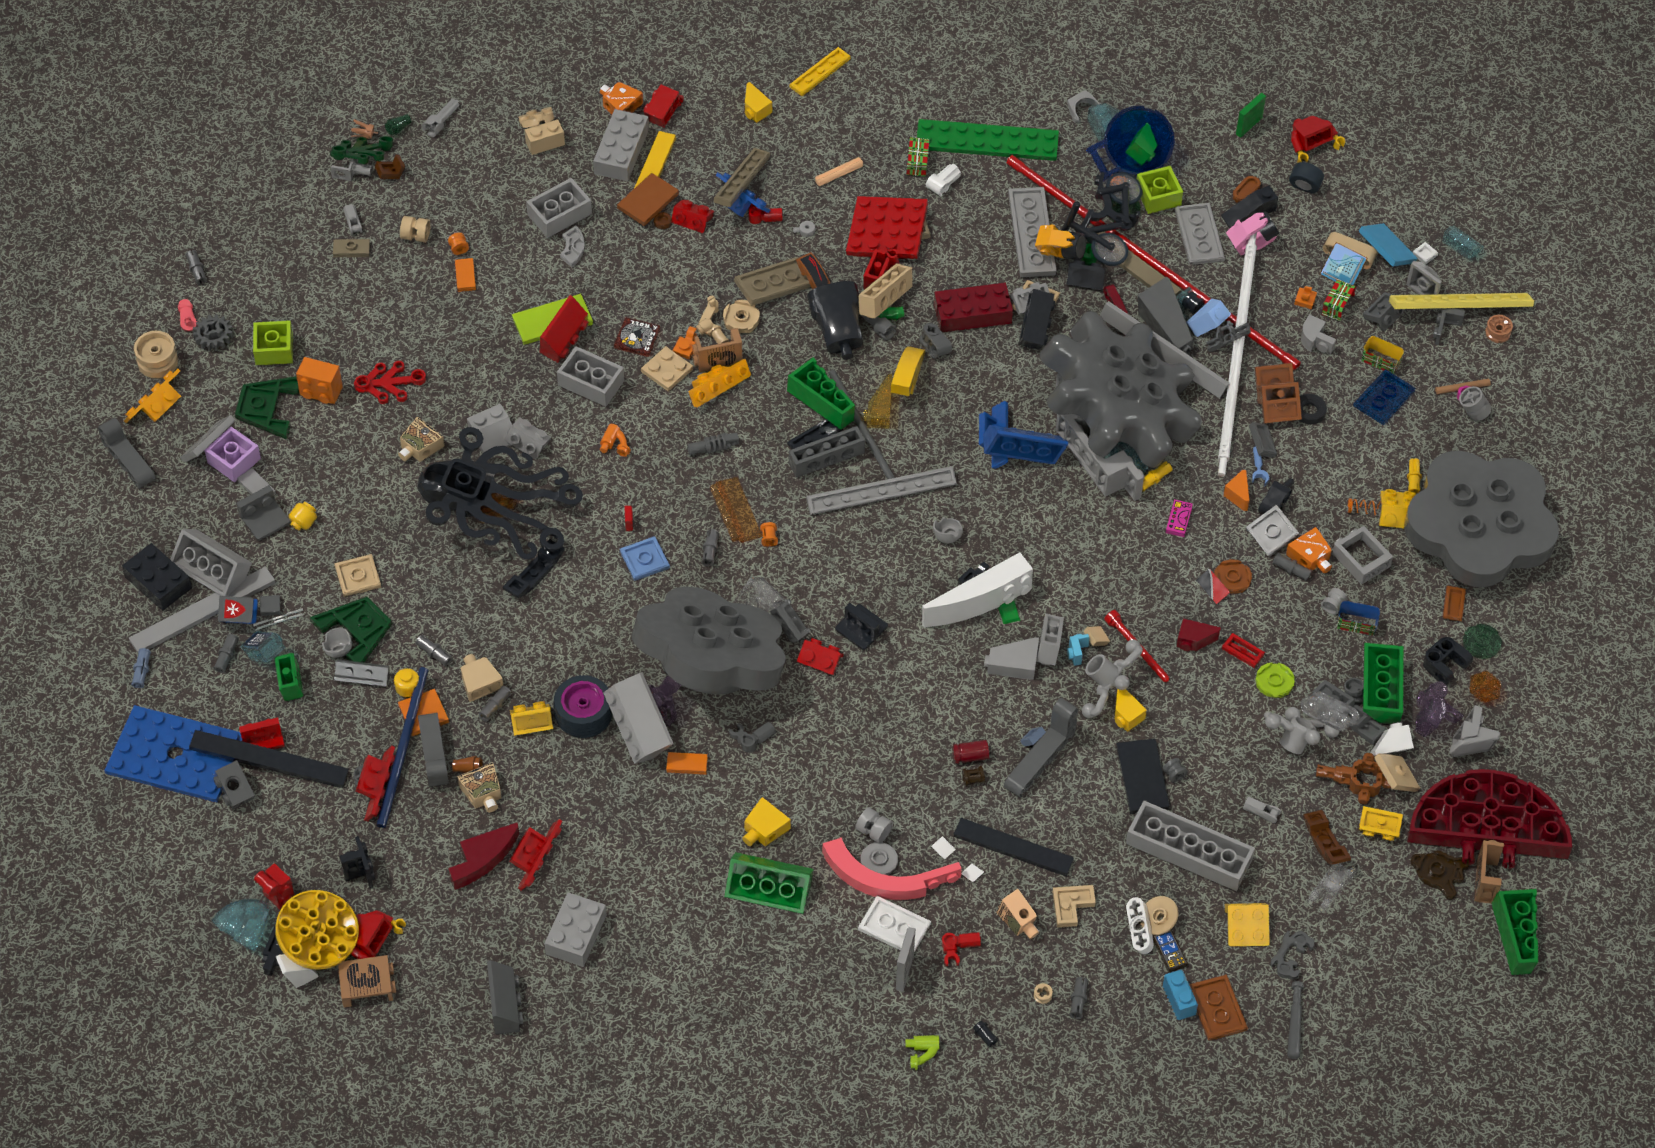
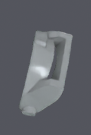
M1086 90L1067 100L1068 109L1074 123L1080 122L1075 109L1077 104L1089 103L1094 105L1099 111L1102 109V104Z

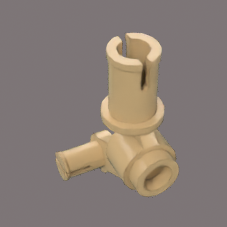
M709 296L707 299L708 305L696 328L701 335L705 334L713 337L718 344L729 342V339L721 331V326L715 325L711 321L714 313L719 311V303L714 296Z

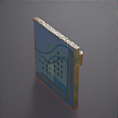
M1336 242L1320 275L1334 282L1338 279L1355 285L1368 258Z

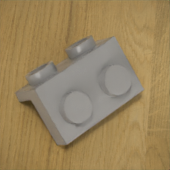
M519 418L511 426L505 437V441L522 452L529 454L533 459L539 456L541 450L551 439L545 431L536 428L529 421Z

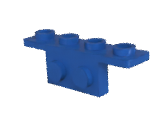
M717 172L716 174L725 183L731 177L728 173L723 175ZM748 189L741 193L731 207H728L741 217L744 216L751 203L765 212H770V209L766 207L767 203L760 198L756 199V194Z
M1003 401L992 408V416L986 412L979 414V445L984 448L983 434L989 425H999L1008 428V402ZM992 455L993 469H997L1008 462V457Z

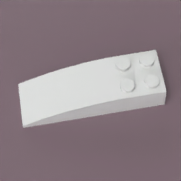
M1018 553L922 606L923 627L963 621L998 608L1003 603H1011L1014 598L1025 595L1032 589V567L1022 554Z

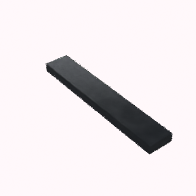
M960 818L953 836L1066 877L1074 861L1072 856L964 818Z

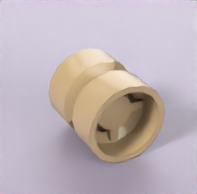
M404 216L400 226V238L405 240L415 238L416 241L426 243L430 234V220L423 218L416 220L415 217Z

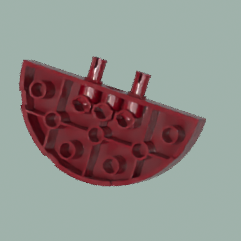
M1490 769L1468 770L1462 774H1452L1434 784L1421 797L1420 802L1416 806L1407 834L1408 843L1462 848V863L1467 864L1468 859L1469 865L1475 863L1474 851L1481 849L1483 840H1495L1499 843H1504L1502 866L1507 868V864H1509V869L1515 867V854L1568 859L1572 850L1569 826L1562 817V811L1549 795L1533 783H1527L1518 779V776Z

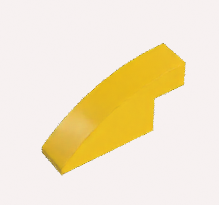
M909 346L905 348L891 383V393L905 396L913 394L926 350Z

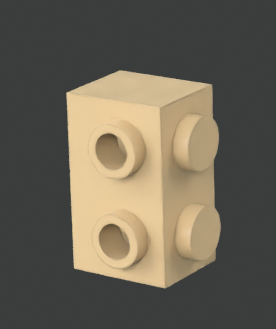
M558 120L525 129L526 144L531 155L565 145L564 131Z

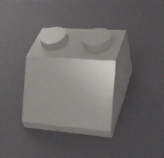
M501 404L467 418L468 427L477 428L482 432L484 438L480 447L482 453L495 446H511L510 443L505 441V437L512 423Z

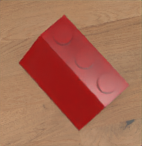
M569 295L540 336L539 352L557 363L561 358H566L571 344L575 345L579 338L578 334L581 330L584 331L589 324V321H587L588 313L573 296Z

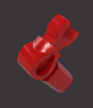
M752 203L749 206V222L752 224H759L762 220L764 222L782 221V208H771L768 213L757 208Z
M953 933L944 934L942 937V947L944 954H946L944 958L945 966H948L949 959H954L956 966L959 965L960 958L956 954L958 951L957 947L981 946L980 933L959 934V936H955Z

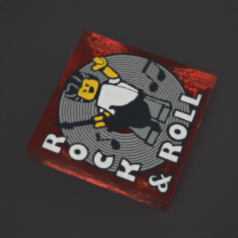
M625 317L614 343V349L649 357L659 334L660 325Z

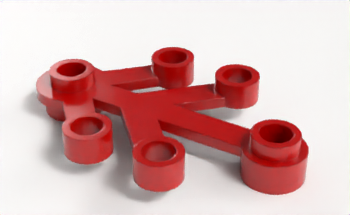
M402 361L394 362L393 367L387 372L384 363H377L367 376L360 375L355 379L354 388L360 393L368 392L378 398L380 404H386L389 401L388 394L380 392L375 388L382 387L396 396L397 401L404 402L407 400V392L393 385L409 383L422 385L426 382V374L423 370L416 369L412 371L411 376L394 377L397 373L404 371L405 366ZM378 374H384L380 379H375Z

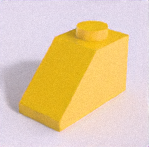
M748 82L745 96V115L748 119L758 123L772 113V101L753 84Z
M1117 689L1114 719L1120 728H1124L1128 732L1145 720L1147 710L1127 690Z

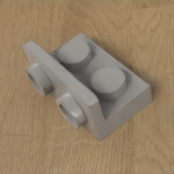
M1040 282L1029 285L1030 288L1023 289V287L1013 290L1009 298L1013 300L1018 315L1025 313L1028 296L1033 289L1050 293L1046 283L1040 284Z

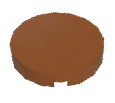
M1229 559L1222 561L1214 570L1215 576L1229 590V594L1242 593L1251 584V570L1239 560Z

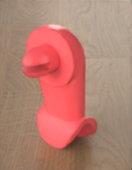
M183 299L178 304L180 326L184 331L189 332L193 331V327H196L197 321L192 310L193 305L188 299Z

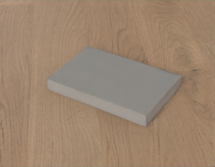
M229 415L215 423L180 457L182 461L187 462L198 457L235 422V419Z
M907 928L898 957L896 973L897 991H904L912 965L915 947V928Z

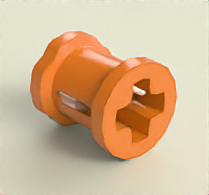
M773 522L763 523L760 526V531L763 535L762 545L764 547L776 546L778 544V538L776 537L777 525Z

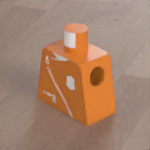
M621 82L616 83L612 88L603 85L600 89V94L603 95V107L611 114H613L614 109L633 113L643 104V93Z
M1316 527L1288 544L1286 555L1292 560L1298 561V564L1311 570L1318 567L1324 574L1331 570L1332 565L1328 562L1331 556V548Z

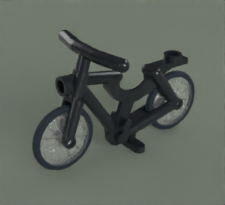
M1101 172L1100 175H1096L1094 185H1097L1095 198L1103 200L1104 209L1099 213L1089 209L1082 224L1079 225L1074 219L1080 208V202L1075 201L1061 231H1068L1071 227L1076 233H1083L1087 241L1091 243L1092 253L1099 262L1108 266H1117L1127 259L1128 247L1126 243L1115 234L1102 233L1098 235L1096 233L1116 229L1128 231L1131 227L1134 228L1141 211L1137 210L1135 215L1130 214L1129 205L1135 204L1141 199L1143 190L1137 178L1122 172L1110 176L1104 188L1103 179L1105 172ZM1111 199L1120 204L1119 214L1112 209ZM1107 216L1114 221L1113 223L1088 228L1091 221L1096 222Z

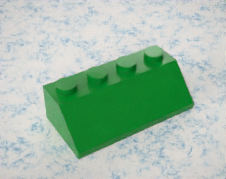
M1364 643L1363 712L1379 723H1400L1403 714L1404 646Z
M735 852L730 860L724 897L803 914L814 869Z

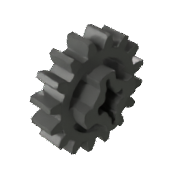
M218 314L214 318L211 315H208V319L202 317V322L197 321V327H193V337L196 345H201V349L208 347V351H211L212 348L218 351L219 346L225 348L224 343L230 344V338H233V327L230 321L225 320L224 316L218 318Z

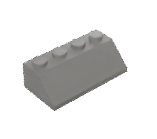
M197 529L181 530L170 559L188 576L221 596H229L245 581L252 562Z
M642 672L614 684L604 692L606 701L634 764L654 759L674 744Z

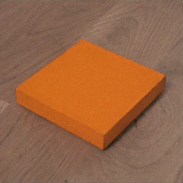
M435 689L422 694L412 736L420 734L418 715L437 712L440 726L449 723V719ZM411 698L398 702L404 719H406Z

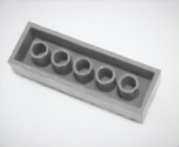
M1143 801L1126 838V844L1235 891L1238 890L1253 860L1255 848L1146 801Z

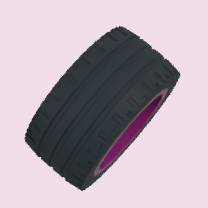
M589 675L575 676L563 682L556 690L553 702L554 715L559 727L568 735L578 738H590L603 732L609 726L613 715L604 695V692L609 689L607 685L598 678Z

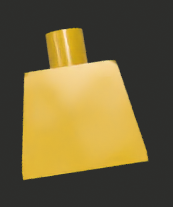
M762 797L745 819L744 827L748 833L742 839L748 846H752L757 840L764 846H767L791 829V819Z

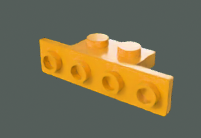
M742 359L730 367L716 365L708 373L698 375L697 379L692 381L693 389L688 391L693 406L698 408L750 377L751 373L746 359Z
M177 369L174 373L170 370L163 377L165 381L162 384L158 382L151 389L153 393L149 397L145 394L138 401L140 405L136 409L132 407L125 414L127 418L124 422L127 423L141 409L154 422L159 419L181 397L169 384L180 370Z

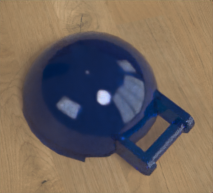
M1142 105L1131 106L1115 114L1108 123L1104 140L1088 147L1086 151L1088 154H1091L1100 173L1105 172L1104 181L1116 173L1125 172L1137 175L1163 167L1172 155L1175 146V136L1171 123L1158 110L1155 109L1154 111ZM1148 123L1157 143V147L1154 150L1156 154L1150 162L1146 161L1141 165L1129 156L1126 150L1137 132ZM1105 147L1108 158L1116 167L1110 171H1107L1097 150Z

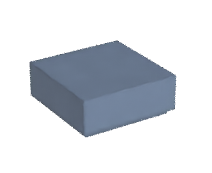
M1042 727L1033 728L1020 742L1023 746L1034 745L1046 731Z

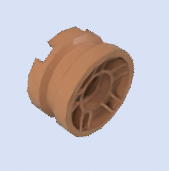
M1503 315L1490 317L1485 330L1487 338L1496 343L1506 342L1511 335L1512 321Z

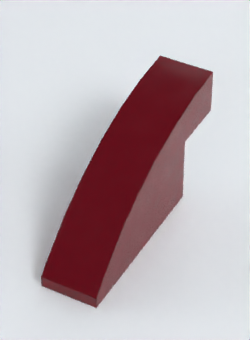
M517 822L460 841L461 852L465 862L448 868L454 890L480 879L504 859L520 835Z

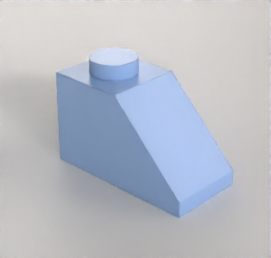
M1210 299L1186 324L1194 335L1198 337L1218 327L1231 313L1221 300Z

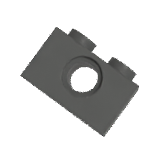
M237 760L215 771L213 780L217 788H222L224 792L222 798L226 806L230 805L234 809L254 799L255 795ZM232 781L236 782L238 788L230 790L227 784Z

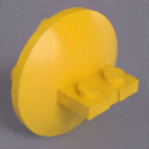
M310 890L293 896L283 905L277 917L275 933L281 950L291 961L309 969H327L340 964L352 953L357 943L359 925L353 909L341 897L327 891Z

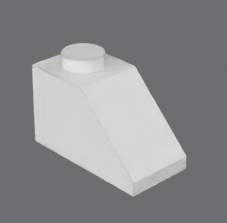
M1402 722L1391 724V728L1383 732L1371 753L1376 756L1379 753L1390 754L1414 748L1409 725L1402 726Z
M285 954L276 956L282 973L296 988L319 977L316 969L302 967L291 961Z

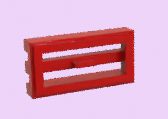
M1234 633L1222 645L1224 651L1253 668L1256 667L1257 663L1265 655L1264 651ZM1233 640V641L1239 643V644L1242 645V646L1240 647V646L1236 645L1235 643H1233V642H1231V641ZM1247 649H1249L1250 651L1254 652V653L1257 654L1258 656H1255V655L1251 654L1250 652L1247 651Z

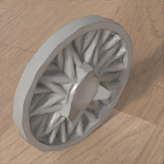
M875 842L863 849L861 864L877 873L889 875L896 869L898 855L889 844Z

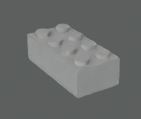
M614 109L593 160L594 174L628 182L649 131L648 116Z

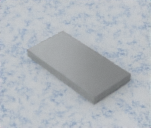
M1210 203L1176 206L1174 210L1189 265L1224 261L1225 257Z

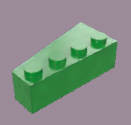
M814 357L788 375L787 391L842 430L854 421L855 404L843 390L838 389L836 382L826 375L823 367L820 368L817 365Z
M1537 889L1498 891L1491 903L1511 975L1531 974L1538 963V938H1536V931L1538 929L1536 922Z

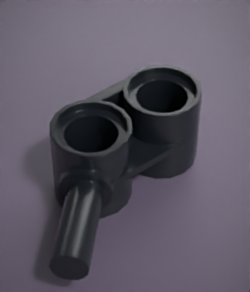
M1288 478L1283 484L1274 481L1266 497L1260 503L1258 512L1264 514L1275 505L1282 510L1283 505L1281 503L1285 504L1292 493L1290 487L1294 484V480Z

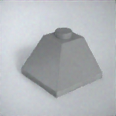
M1413 261L1406 285L1419 295L1439 294L1442 281L1438 274L1423 262Z

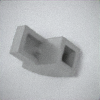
M1310 314L1303 324L1301 333L1302 345L1310 352L1315 347L1320 352L1331 354L1334 350L1336 339L1323 334L1326 322Z

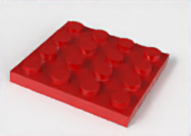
M857 196L846 255L872 257L874 250L879 249L886 251L885 258H887V251L889 249H896L898 251V258L918 259L928 199Z

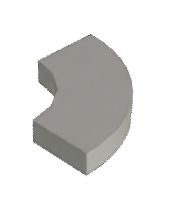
M576 225L562 234L566 247L560 254V258L571 268L580 261L585 247L583 234Z

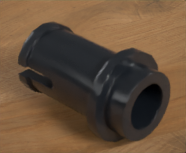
M979 1021L973 1027L975 1030L974 1034H978L989 1048L996 1044L999 1039L987 1027V1022Z

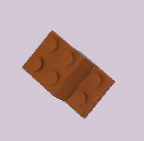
M1292 363L1254 367L1258 404H1262L1263 422L1273 423L1302 419L1299 384L1294 382Z

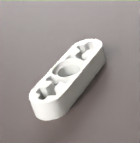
M1135 897L1130 899L1126 905L1133 947L1140 954H1148L1154 946L1147 905L1140 898ZM1137 904L1139 905V907H1137V910L1140 915H1138L1137 912L1134 910L1136 909ZM1144 921V927L1141 930H1136V924ZM1142 938L1146 941V943H1144V947L1140 946L1143 944Z

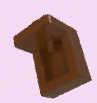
M395 155L393 162L377 161L374 166L380 179H400L402 172L405 170V164L400 155Z

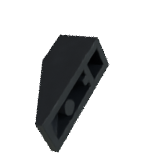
M1269 185L1252 192L1224 212L1221 217L1230 229L1237 220H1240L1242 223L1256 213L1266 211L1269 214L1276 211L1278 196Z

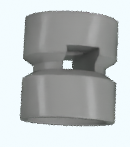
M868 807L860 815L855 828L864 835L869 834L872 840L880 843L891 832L893 821L884 816L879 817L878 812Z

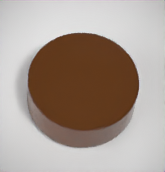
M661 212L654 217V225L658 229H667L672 224V218L668 213Z

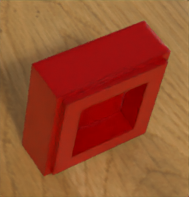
M631 505L624 506L626 531H632Z

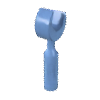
M1254 447L1253 453L1257 471L1252 475V483L1255 478L1261 477L1265 480L1264 486H1266L1269 482V475L1266 471L1261 470L1262 457L1258 455L1257 449Z

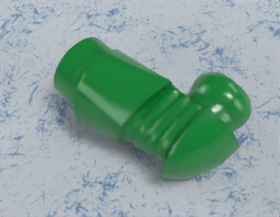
M903 306L888 307L878 317H885L890 320H898L905 317Z

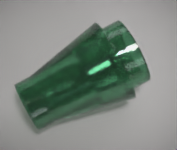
M408 114L388 119L385 123L387 133L389 135H397L407 125L411 124V118Z

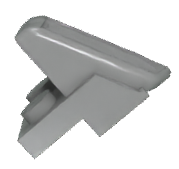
M1475 705L1453 736L1452 746L1450 747L1452 757L1487 752L1496 745L1501 733L1481 727L1484 720V715H1481L1482 707Z

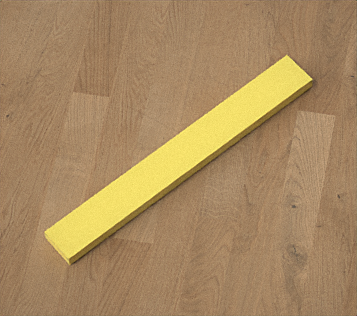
M1528 293L1391 295L1389 298V302L1394 309L1533 307L1534 300Z

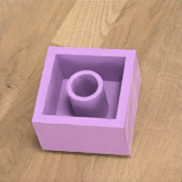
M233 427L228 428L205 449L207 463L233 482H236L239 476L247 472L261 459L258 445Z

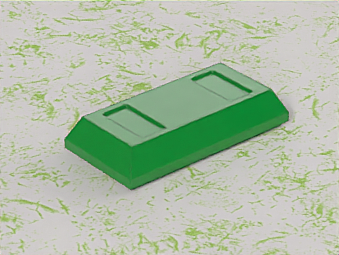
M1015 600L1009 604L1003 603L998 607L1003 624L1021 621Z

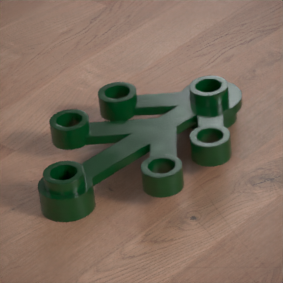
M382 136L379 138V143L367 145V138L358 137L352 148L351 141L342 140L341 145L332 147L330 156L335 160H343L344 158L358 159L360 164H367L369 156H374L376 161H383V151L391 150L393 138ZM379 148H381V150H383V151H373L374 149H379Z

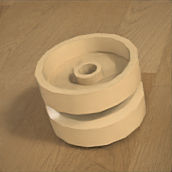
M150 331L138 337L134 344V353L142 374L150 378H162L170 370L174 372L178 366V356L173 338L168 333Z

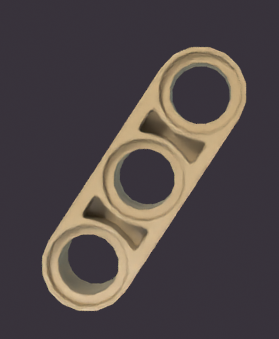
M1337 232L1330 233L1323 246V251L1326 254H1331L1335 244L1338 243L1365 257L1364 269H1369L1378 255L1374 247Z

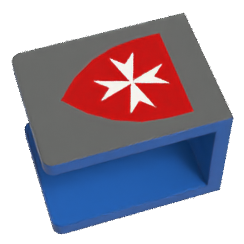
M219 596L218 621L256 624L258 600L248 597Z

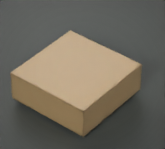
M1101 626L1087 627L1084 630L1085 634H1089V641L1092 646H1105L1110 642Z

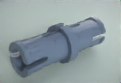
M140 648L138 651L137 662L133 667L135 671L131 683L133 687H144L145 676L149 671L148 662L151 654L149 649Z

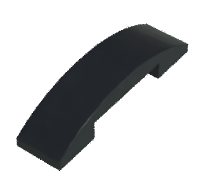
M549 539V540L547 541L549 544H555V543H556V542H554V541L551 540V539ZM562 546L556 552H549L541 547L538 550V556L518 576L514 575L503 586V590L517 598L529 593L556 565L565 548Z

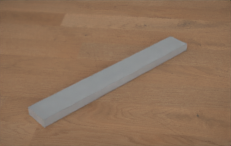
M1109 301L1105 304L1100 314L1104 321L1125 335L1133 325L1140 323ZM1153 331L1151 348L1160 359L1168 364H1187L1193 370L1194 382L1219 399L1222 397L1229 382Z
M953 466L809 495L806 496L809 513L813 515L957 485Z
M265 566L248 575L245 581L229 596L250 597L275 584V579ZM215 592L129 637L130 643L138 653L140 648L151 649L218 614L219 596L221 595Z

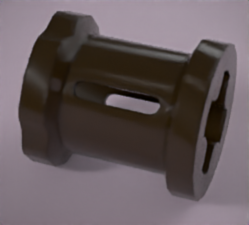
M982 766L971 770L962 769L964 786L981 782V784L985 783Z

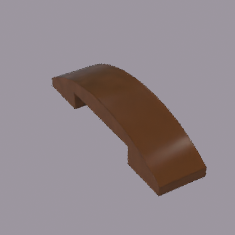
M1323 810L1303 814L1312 841L1327 863L1333 865L1351 860V856L1345 846H1340L1330 830L1329 820Z

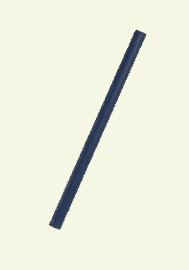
M425 667L419 668V682L412 693L376 824L380 828H386L429 672Z

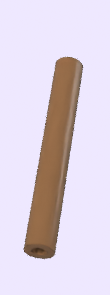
M1490 379L1436 387L1435 391L1438 395L1456 392L1465 385L1478 388L1490 386L1491 382Z

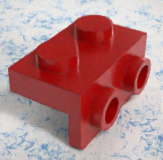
M681 200L674 206L672 223L703 233L705 232L707 222L713 218L714 211L710 210L707 206H698L693 204L692 201Z
M811 638V641L804 640L797 662L834 675L841 657L843 658L844 654L839 652L840 648L829 645L827 648L822 646V641Z
M278 718L239 726L242 742L270 749H278L285 746Z

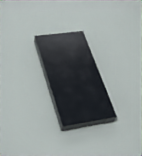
M1156 739L1117 742L1116 749L1129 813L1136 814L1143 801L1169 810L1170 806Z

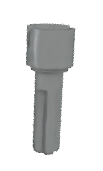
M452 98L436 115H430L422 124V130L425 131L428 128L430 130L427 133L428 136L435 137L443 129L444 121L459 107V101Z

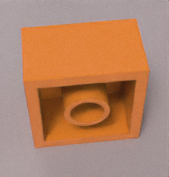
M307 357L303 358L296 373L300 395L306 399H316L325 404H335L343 388L339 366Z

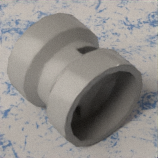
M1332 588L1328 593V597L1324 598L1321 602V606L1328 613L1336 615L1340 611L1341 603L1347 601V595L1338 588Z

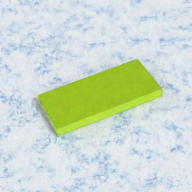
M582 295L573 296L588 313V326L593 325V320ZM567 298L512 314V319L523 345L540 340V336Z

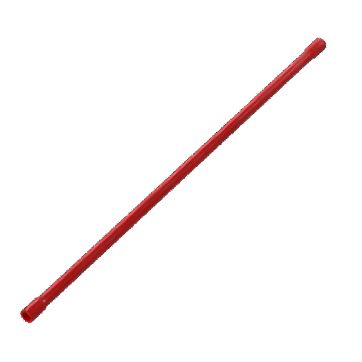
M1011 155L1006 163L1010 167L1022 173L1038 186L1044 187L1045 191L1070 209L1072 208L1075 200L1031 170L1015 156ZM1080 205L1077 214L1085 218L1088 210ZM1102 220L1090 222L1094 226L1107 224ZM1111 230L1105 232L1122 238L1129 251L1163 276L1168 277L1170 281L1188 294L1195 292L1198 298L1205 300V304L1211 299L1118 231ZM1231 313L1226 321H1230L1236 327L1237 317ZM1250 327L1251 333L1247 334L1249 338L1279 358L1284 364L1292 363L1294 371L1300 366L1301 362Z

